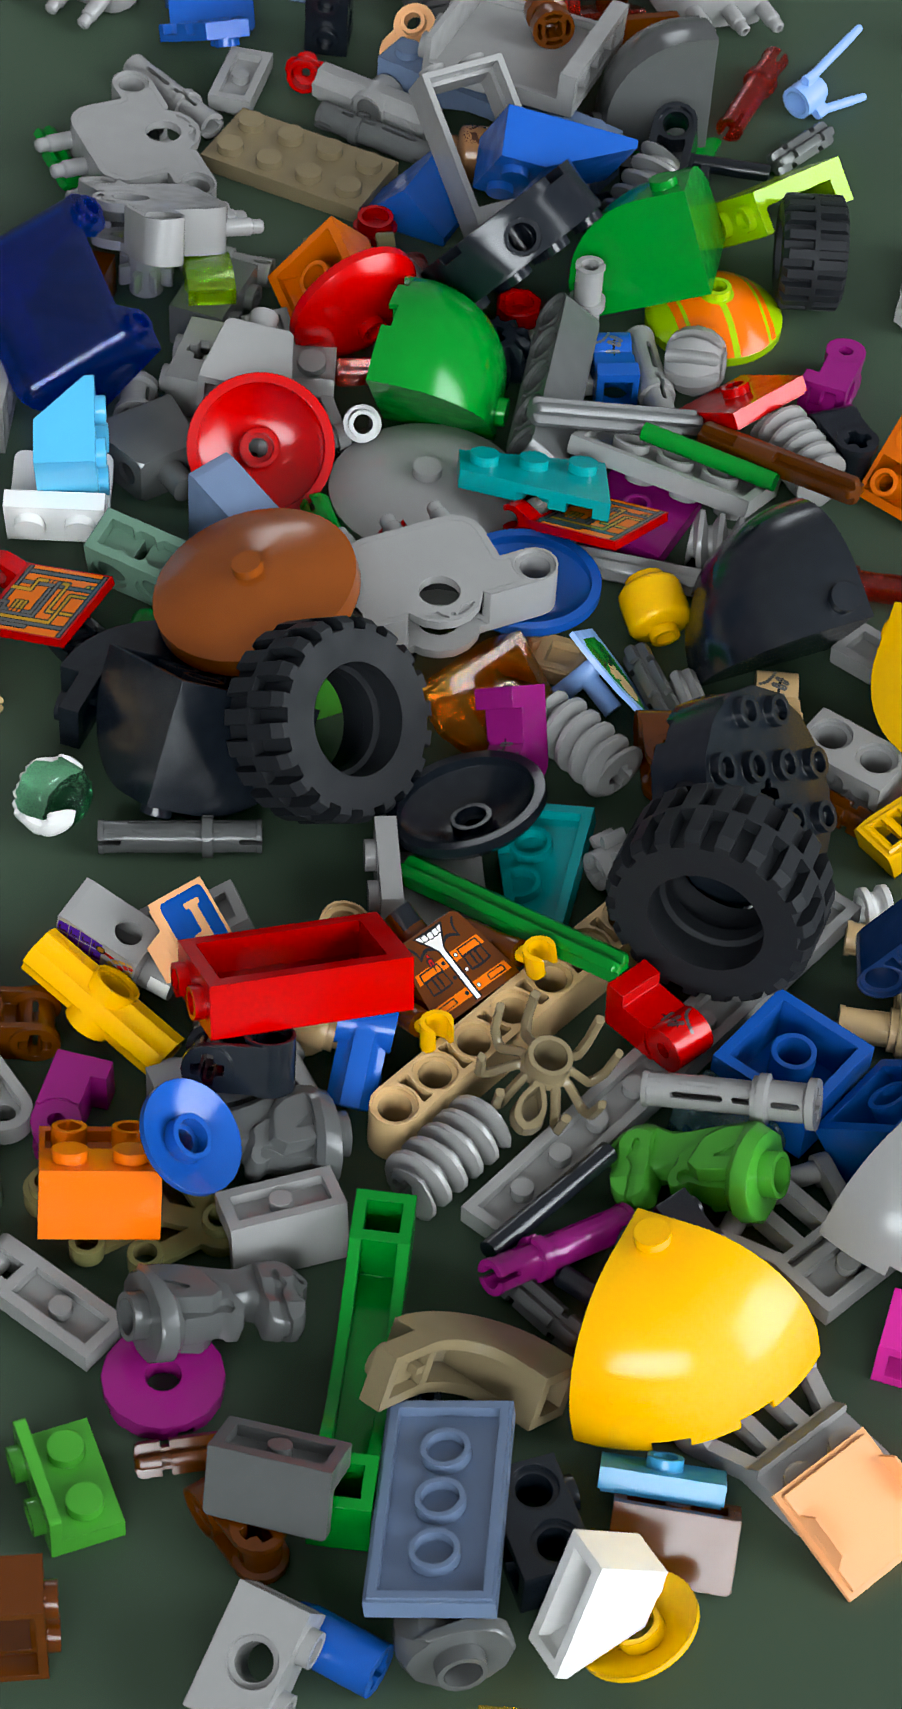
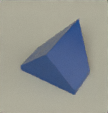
M431 151L383 187L369 204L380 205L390 209L394 216L393 220L397 223V232L443 247L459 227Z

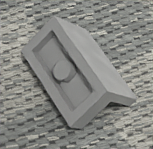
M330 1165L214 1193L216 1212L229 1240L231 1269L233 1270L264 1260L282 1262L293 1270L347 1257L349 1242L348 1204Z

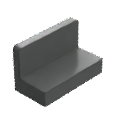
M230 1415L207 1445L203 1511L207 1515L316 1541H324L331 1528L334 1490L350 1467L352 1443Z

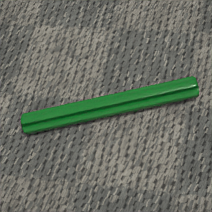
M415 855L408 856L405 862L401 863L404 887L500 932L524 940L537 935L550 937L555 942L558 959L607 982L613 981L630 968L628 965L629 956L626 952Z

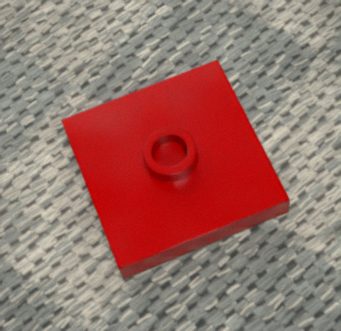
M740 375L679 409L698 411L697 413L703 417L704 423L712 421L733 430H740L802 396L807 391L803 375Z

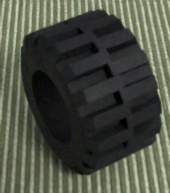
M787 192L783 197L776 220L772 266L773 296L779 309L836 311L845 289L850 244L849 209L843 195Z

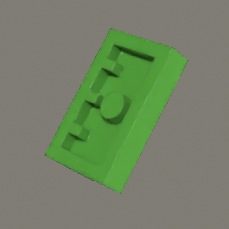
M87 1417L34 1434L30 1433L25 1418L12 1421L14 1445L5 1447L8 1467L15 1484L25 1482L31 1497L23 1500L27 1522L33 1537L44 1535L51 1557L54 1558L126 1535V1522Z

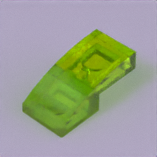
M229 252L211 256L184 257L182 270L189 306L236 304V283Z

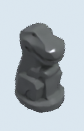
M296 1085L295 1089L284 1097L275 1099L256 1098L239 1106L229 1108L237 1123L241 1137V1163L244 1165V1177L246 1180L256 1182L264 1176L273 1179L327 1165L331 1166L337 1181L340 1178L343 1158H348L352 1151V1127L348 1113L346 1111H337L335 1103L327 1091L313 1085ZM207 1195V1196H195V1197H209L210 1195Z
M273 1260L257 1261L234 1270L182 1264L144 1265L139 1263L137 1268L128 1274L124 1282V1292L120 1293L117 1300L118 1327L124 1340L127 1342L133 1341L137 1352L147 1363L171 1362L176 1359L179 1353L201 1354L210 1346L213 1339L236 1342L241 1335L245 1322L255 1324L262 1340L297 1342L305 1329L308 1283L305 1278L288 1265Z
M499 1617L497 1619L393 1618L392 1620L393 1646L400 1666L415 1681L440 1686L448 1691H463L479 1685L486 1678L504 1668L516 1649L513 1633L507 1621Z

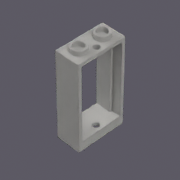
M476 52L462 58L459 64L445 67L444 63H435L427 66L419 72L420 76L408 90L464 238L514 199L511 198L481 207L478 206L436 94L481 82L495 120L509 104L522 107L501 52L486 57L484 52Z

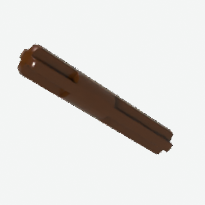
M705 422L702 425L701 431L697 434V441L777 472L780 475V479L847 505L856 504L864 491V484L860 482L857 476L715 422Z

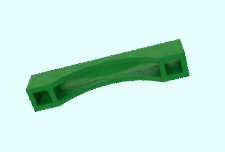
M357 1188L332 1369L319 1436L352 1443L351 1462L349 1469L334 1490L330 1533L324 1541L305 1538V1544L369 1551L387 1409L377 1412L359 1400L367 1377L365 1364L369 1355L377 1345L385 1341L387 1342L395 1317L403 1315L414 1243L417 1195Z

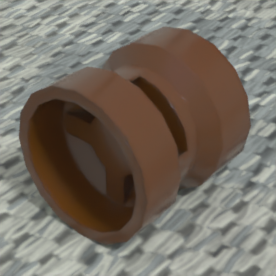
M527 0L524 4L523 12L526 22L530 27L535 42L540 47L557 49L563 47L571 40L574 35L575 24L565 0Z

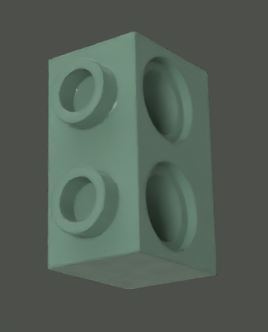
M108 507L86 540L83 548L89 573L113 576L115 585L112 589L152 606L154 587L161 570L169 558L186 540Z

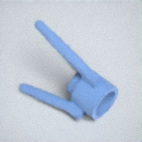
M856 25L811 71L784 91L783 102L791 115L804 119L812 114L815 119L820 120L830 112L855 105L867 99L865 93H860L825 103L828 88L826 83L819 77L862 32V25Z

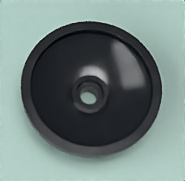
M472 751L453 755L424 767L419 777L411 778L414 786L402 801H396L395 807L386 816H396L399 845L404 849L435 860H464L492 853L521 837L542 813L546 805L548 790L541 769L530 759L506 751Z

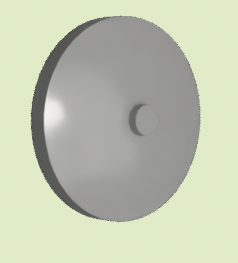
M413 423L380 429V433L375 439L366 443L354 442L337 458L329 476L328 497L341 527H345L356 541L378 534L379 530L382 529L380 519L385 514L394 515L399 522L404 520L407 526L429 520L430 516L426 509L432 501H439L448 510L450 515L467 516L477 521L486 534L503 530V524L509 521H517V517L512 511L503 510V505L512 500L458 488L457 462L459 449L471 450L474 447L486 446L494 448L500 453L505 452L477 434L447 425Z

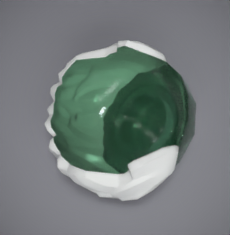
M59 754L56 757L36 758L25 766V771L19 775L20 781L16 784V789L12 791L15 797L12 805L15 817L30 831L46 837L56 836L72 828L86 817L93 801L92 781L86 775L83 765L78 760L68 755Z

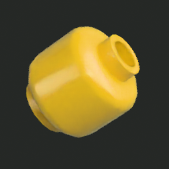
M646 568L632 574L626 580L625 586L618 596V603L630 636L638 642H651L656 647L666 646L675 642L680 637V632L689 622L690 606L679 579L674 574L663 572L659 568Z

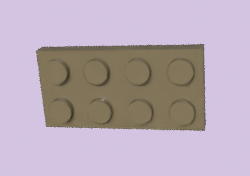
M242 108L200 154L211 173L351 222L357 219L360 209L368 206L383 187L398 177L399 162L246 108Z

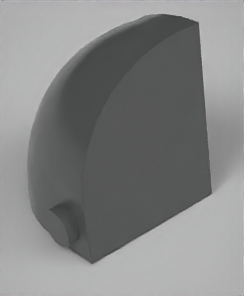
M699 16L669 18L651 24L629 38L610 60L602 76L596 96L594 112L590 113V117L601 119L606 124L623 130V136L638 139V148L635 151H640L642 143L649 139L657 110L670 102H683L694 109L698 117L697 148L705 147L719 44L718 35L711 22L707 18H699ZM672 128L667 131L672 136H679L686 132L681 128Z

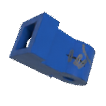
M598 332L590 368V376L593 379V401L637 405L640 369L639 363L635 362V356L632 354L630 332ZM617 387L624 390L626 395L620 398H610L603 393L604 388Z

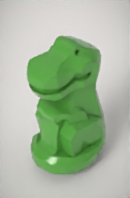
M760 1121L738 1122L688 1132L670 1131L655 1124L646 1123L635 1125L626 1130L611 1145L618 1157L610 1165L609 1179L613 1199L616 1203L624 1202L630 1205L634 1210H637V1208L647 1210L657 1204L661 1186L668 1185L671 1196L685 1187L690 1195L697 1197L701 1203L707 1204L714 1212L730 1211L741 1223L763 1224L772 1212L777 1199H782L786 1195L790 1184L791 1165L787 1153L783 1151L781 1135Z

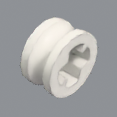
M886 884L876 885L872 892H869L866 887H859L854 891L853 902L862 907L858 923L868 924L894 905L892 894Z

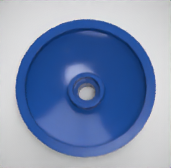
M505 529L487 533L499 555L524 548L538 547L552 552L557 557L559 563L556 601L552 610L542 616L492 631L513 637H546L567 631L579 625L594 612L601 596L602 577L594 559L579 545L568 539L537 532L533 529Z

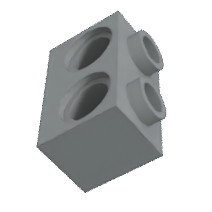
M825 707L806 725L816 745L823 748L828 757L829 770L826 779L829 788L855 802L854 808L857 809L859 805H862L873 812H877L902 796V752L892 743Z

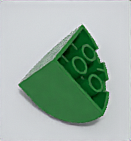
M692 166L676 171L661 172L615 199L601 212L603 216L586 229L576 247L570 266L569 290L571 292L574 290L575 263L578 258L585 255H593L604 260L606 270L604 272L602 293L605 295L606 304L600 316L710 295L714 286L725 236L715 199L702 170L698 166Z
M406 276L404 280L405 285L398 284L391 297L389 308L393 309V321L391 326L384 324L380 326L366 376V382L382 418L408 424L431 423L447 425L467 430L485 439L494 440L497 426L505 427L510 409V399L504 398L507 383L506 358L495 328L485 313L461 292L440 282Z

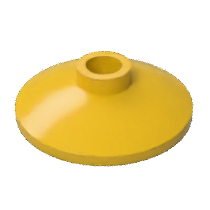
M668 1572L663 1590L655 1602L646 1626L585 1666V1668L594 1676L608 1682L631 1683L653 1677L674 1664L692 1643L699 1625V1604L691 1587L681 1577Z

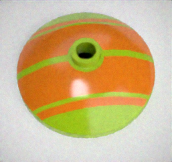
M717 270L710 295L645 307L644 313L645 326L652 329L655 343L663 350H666L667 343L672 334L683 327L700 325L714 330L724 339L727 347L726 367L746 364L766 355L777 344L783 322L781 310L775 299L765 289L746 277Z

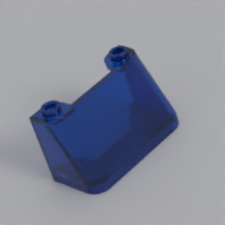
M70 194L0 235V360L16 396L24 404L38 411H43L83 375H94L96 395H105L107 407L162 349L153 330L150 318L139 309L116 305L87 240V237L99 235L105 227L101 206L96 198L88 195Z

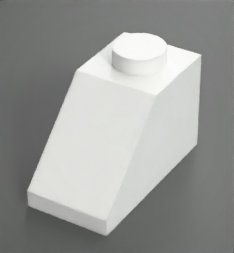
M573 1529L528 1637L554 1677L558 1679L569 1678L643 1629L657 1598L663 1590L668 1571L639 1533Z

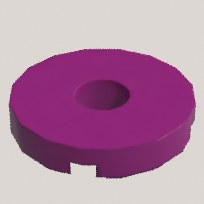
M121 1337L106 1355L101 1372V1388L103 1399L109 1407L110 1415L119 1426L138 1437L163 1441L168 1440V1437L178 1436V1433L188 1431L191 1428L195 1432L209 1423L221 1407L226 1388V1374L222 1356L212 1342L201 1354L179 1353L176 1359L171 1362L147 1363L137 1352L133 1341L127 1342ZM159 1373H169L180 1380L176 1387L166 1391L155 1390L147 1384V1381L152 1376Z

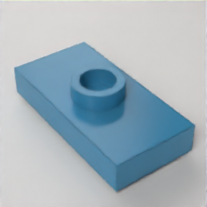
M602 1451L597 1488L605 1492L720 1510L725 1505L727 1471L684 1464V1457L665 1451H649L646 1458Z

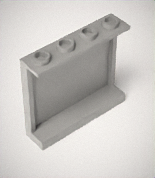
M450 0L447 10L437 15L431 30L423 32L418 46V57L423 58L422 69L435 63H444L445 67L459 64L462 58L476 52H484L485 57L501 52L521 104L571 118L622 45L629 4L612 0L598 21L571 14L575 24L574 35L567 44L557 49H545L535 42L523 12L525 0ZM481 82L463 87L485 94Z

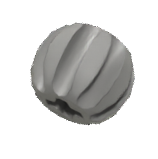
M700 325L686 326L674 332L667 343L664 356V373L666 378L672 382L674 389L679 393L694 397L703 396L721 385L727 365V347L724 339L714 330Z

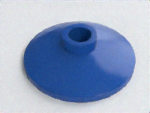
M186 1078L168 1080L155 1087L148 1094L141 1108L139 1130L145 1154L159 1176L178 1191L193 1196L211 1195L229 1185L236 1176L240 1166L242 1144L237 1123L225 1102L206 1085Z

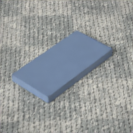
M405 1400L387 1408L362 1597L364 1617L497 1619L516 1417L514 1400Z

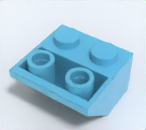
M83 375L33 419V466L38 491L87 492L110 495L109 465H107L109 427L106 417L105 395H96L94 375Z

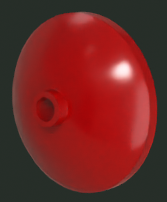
M374 247L352 254L326 270L308 287L293 310L289 331L294 335L295 345L337 348V357H341L374 344L381 324L389 326L392 324L393 309L389 308V302L398 284L405 285L404 280L406 276L416 277L415 266L407 254L395 247Z
M254 372L228 379L204 397L195 410L189 424L186 454L189 469L192 472L227 452L243 467L279 508L300 510V504L304 498L310 504L312 501L309 495L320 493L325 486L334 462L335 440L332 425L325 409L308 389L282 375ZM255 438L262 439L266 444L267 449L262 457H254L249 451V444Z

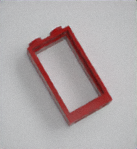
M377 911L178 940V962H172L170 967L171 983L175 996L183 997L191 1020L200 1023L211 1041L414 1010V956Z

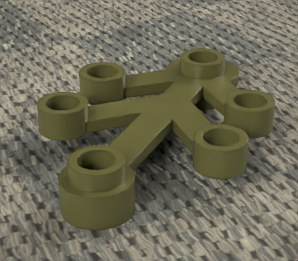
M38 1168L34 1169L23 1183L25 1209L36 1219L38 1211ZM162 1192L161 1228L165 1227L181 1232L160 1243L157 1240L68 1239L69 1256L76 1265L82 1267L95 1266L103 1260L106 1254L131 1243L127 1249V1267L129 1272L136 1269L139 1263L144 1265L171 1264L198 1250H202L207 1255L213 1257L230 1256L229 1240L223 1226L212 1225L221 1223L216 1212L213 1194L209 1197H195L183 1193L191 1206L187 1207L170 1203ZM85 1242H91L96 1245L89 1250L78 1248L80 1244ZM141 1255H151L155 1258L150 1262L136 1260Z

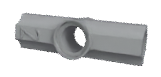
M329 62L323 63L318 68L317 75L312 82V96L316 97L317 100L322 102L326 100L356 113L358 111L367 112L371 115V119L427 140L409 93L404 92L402 86L395 78L390 75L380 74L370 79Z

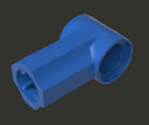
M399 1012L337 1022L333 1042L337 1043L327 1088V1092L336 1106L368 1112L370 1096L381 1084L385 1054H390Z

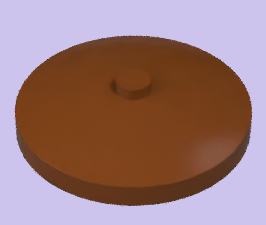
M258 509L222 519L196 533L180 546L169 558L157 578L153 592L152 608L154 618L165 644L181 661L204 672L225 676H239L240 671L236 667L244 653L254 650L252 647L254 641L265 631H273L278 624L310 618L344 615L350 617L359 598L361 574L350 541L329 520L311 512L298 509Z

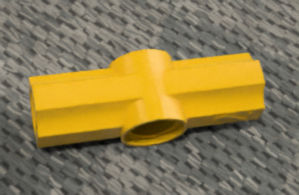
M56 928L46 932L23 959L21 969L67 1007L65 1010L66 1018L79 1033L94 1041H107L145 1075V1067L159 1064L168 1058L174 1057L182 1046L181 1044L185 1038L138 999L140 996L139 989L128 975L113 966L98 965Z

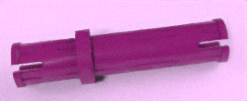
M620 1202L609 1209L544 1236L540 1234L537 1236L536 1234L525 1236L518 1241L517 1247L493 1257L482 1259L477 1267L478 1272L483 1273L491 1269L494 1272L479 1277V1281L483 1289L491 1296H500L507 1290L533 1279L537 1280V1283L547 1281L555 1275L557 1269L614 1246L619 1233L624 1229L623 1226L629 1224L635 1211L630 1205Z

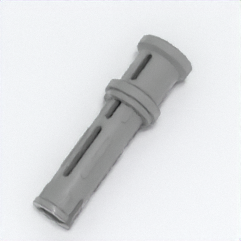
M646 1069L643 1071L640 1083V1103L644 1107L659 1106L749 1115L750 1121H760L765 1125H768L769 1121L804 1124L806 1130L817 1131L822 1114L823 1083L821 1078L811 1077L807 1083L774 1080L771 1073H760V1075H754L752 1080Z

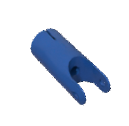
M300 1601L326 1615L320 1631L326 1633L325 1642L311 1670L365 1699L369 1698L376 1691L389 1668L394 1653L393 1644L318 1604Z

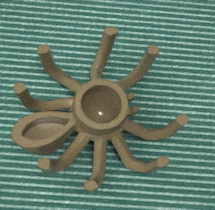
M534 989L529 995L523 1012L520 1029L521 1038L529 1048L525 1049L519 1046L507 1045L503 1042L500 1026L504 1012V1003L499 1002L496 1004L490 1026L494 1047L499 1053L519 1056L520 1059L486 1067L487 1057L483 1052H480L476 1059L474 1073L478 1077L491 1078L510 1071L520 1070V1073L505 1089L496 1088L491 1105L496 1111L500 1110L527 1082L529 1084L528 1088L520 1095L509 1111L511 1128L522 1136L534 1135L541 1129L547 1111L546 1091H550L549 1123L553 1133L559 1136L572 1120V1117L567 1113L561 1117V1087L565 1088L580 1115L588 1120H595L606 1108L607 1101L600 1100L591 1108H588L574 1083L569 1078L572 1077L585 1087H592L612 1073L623 1057L624 1052L618 1048L605 1066L592 1076H586L575 1067H572L573 1061L581 1060L589 1050L603 1027L605 1018L602 1015H596L585 1036L573 1051L559 1037L543 1035L535 1038L531 1031L532 1021L541 992Z

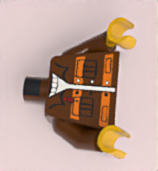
M406 902L384 919L414 956V1010L399 1012L397 1025L414 1037H417L420 1041V1048L425 1053H432L436 1050V1039L438 1037L446 1039L448 1043H453L454 1025L520 972L517 967L524 965L527 976L532 980H539L546 975L543 960H547L552 964L558 962L556 945L550 937L537 935L524 940L495 930L472 919L464 918L460 913L453 910L447 912L428 926L410 902Z

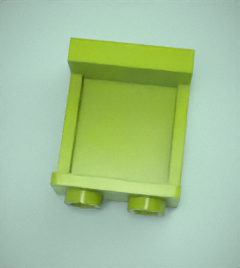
M836 156L788 171L715 202L725 236L723 248L773 234L774 228L767 208L769 205L781 201L787 192L843 195L846 202L853 200L839 157Z

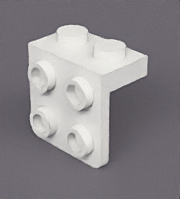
M33 450L17 452L14 457L11 489H4L2 508L7 539L86 542L108 507H111L114 473L113 458L107 454L110 495L105 493L38 491L33 466Z

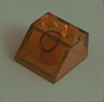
M521 630L485 639L425 680L427 687L423 688L425 700L431 701L432 716L428 717L437 734L462 753L488 750L489 747L485 710H476L474 689L545 684V698L554 693Z

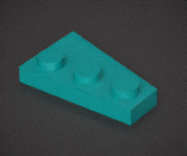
M486 446L474 447L471 450L459 449L457 462L458 488L513 501L521 500L528 494L548 503V509L566 512L568 505L571 504L592 509L591 519L609 522L611 500L606 463L598 462L588 456H573L569 459L549 458L546 454L537 451H525L520 455L506 454Z
M546 803L538 819L521 837L497 850L504 897L568 926L584 869L583 856L589 851L591 844L589 838L593 836L596 825L595 807Z

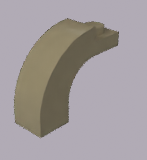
M414 1312L395 1317L387 1342L385 1341L377 1345L369 1355L365 1364L367 1377L359 1400L377 1412L416 1395L430 1392L457 1394L474 1400H514L515 1423L530 1431L563 1415L569 1399L574 1358L533 1334L496 1320L459 1312Z

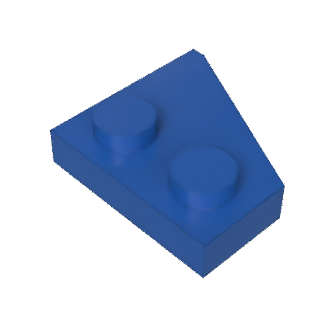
M241 16L158 25L160 42L210 40V46L222 48L239 46V37L250 36L248 18Z

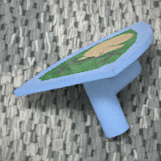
M592 628L573 631L569 634L587 660L550 689L552 693L558 690L565 691L569 696L568 699H571L581 690H584L601 713L607 717L622 704L600 678L601 675L634 711L649 710L624 669Z

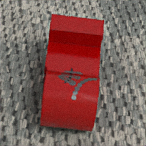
M644 959L607 984L605 1022L648 1059L654 1060L669 1072H676L712 1047L714 1042L713 1034L703 1015L692 1006L684 1005L659 983L660 972Z

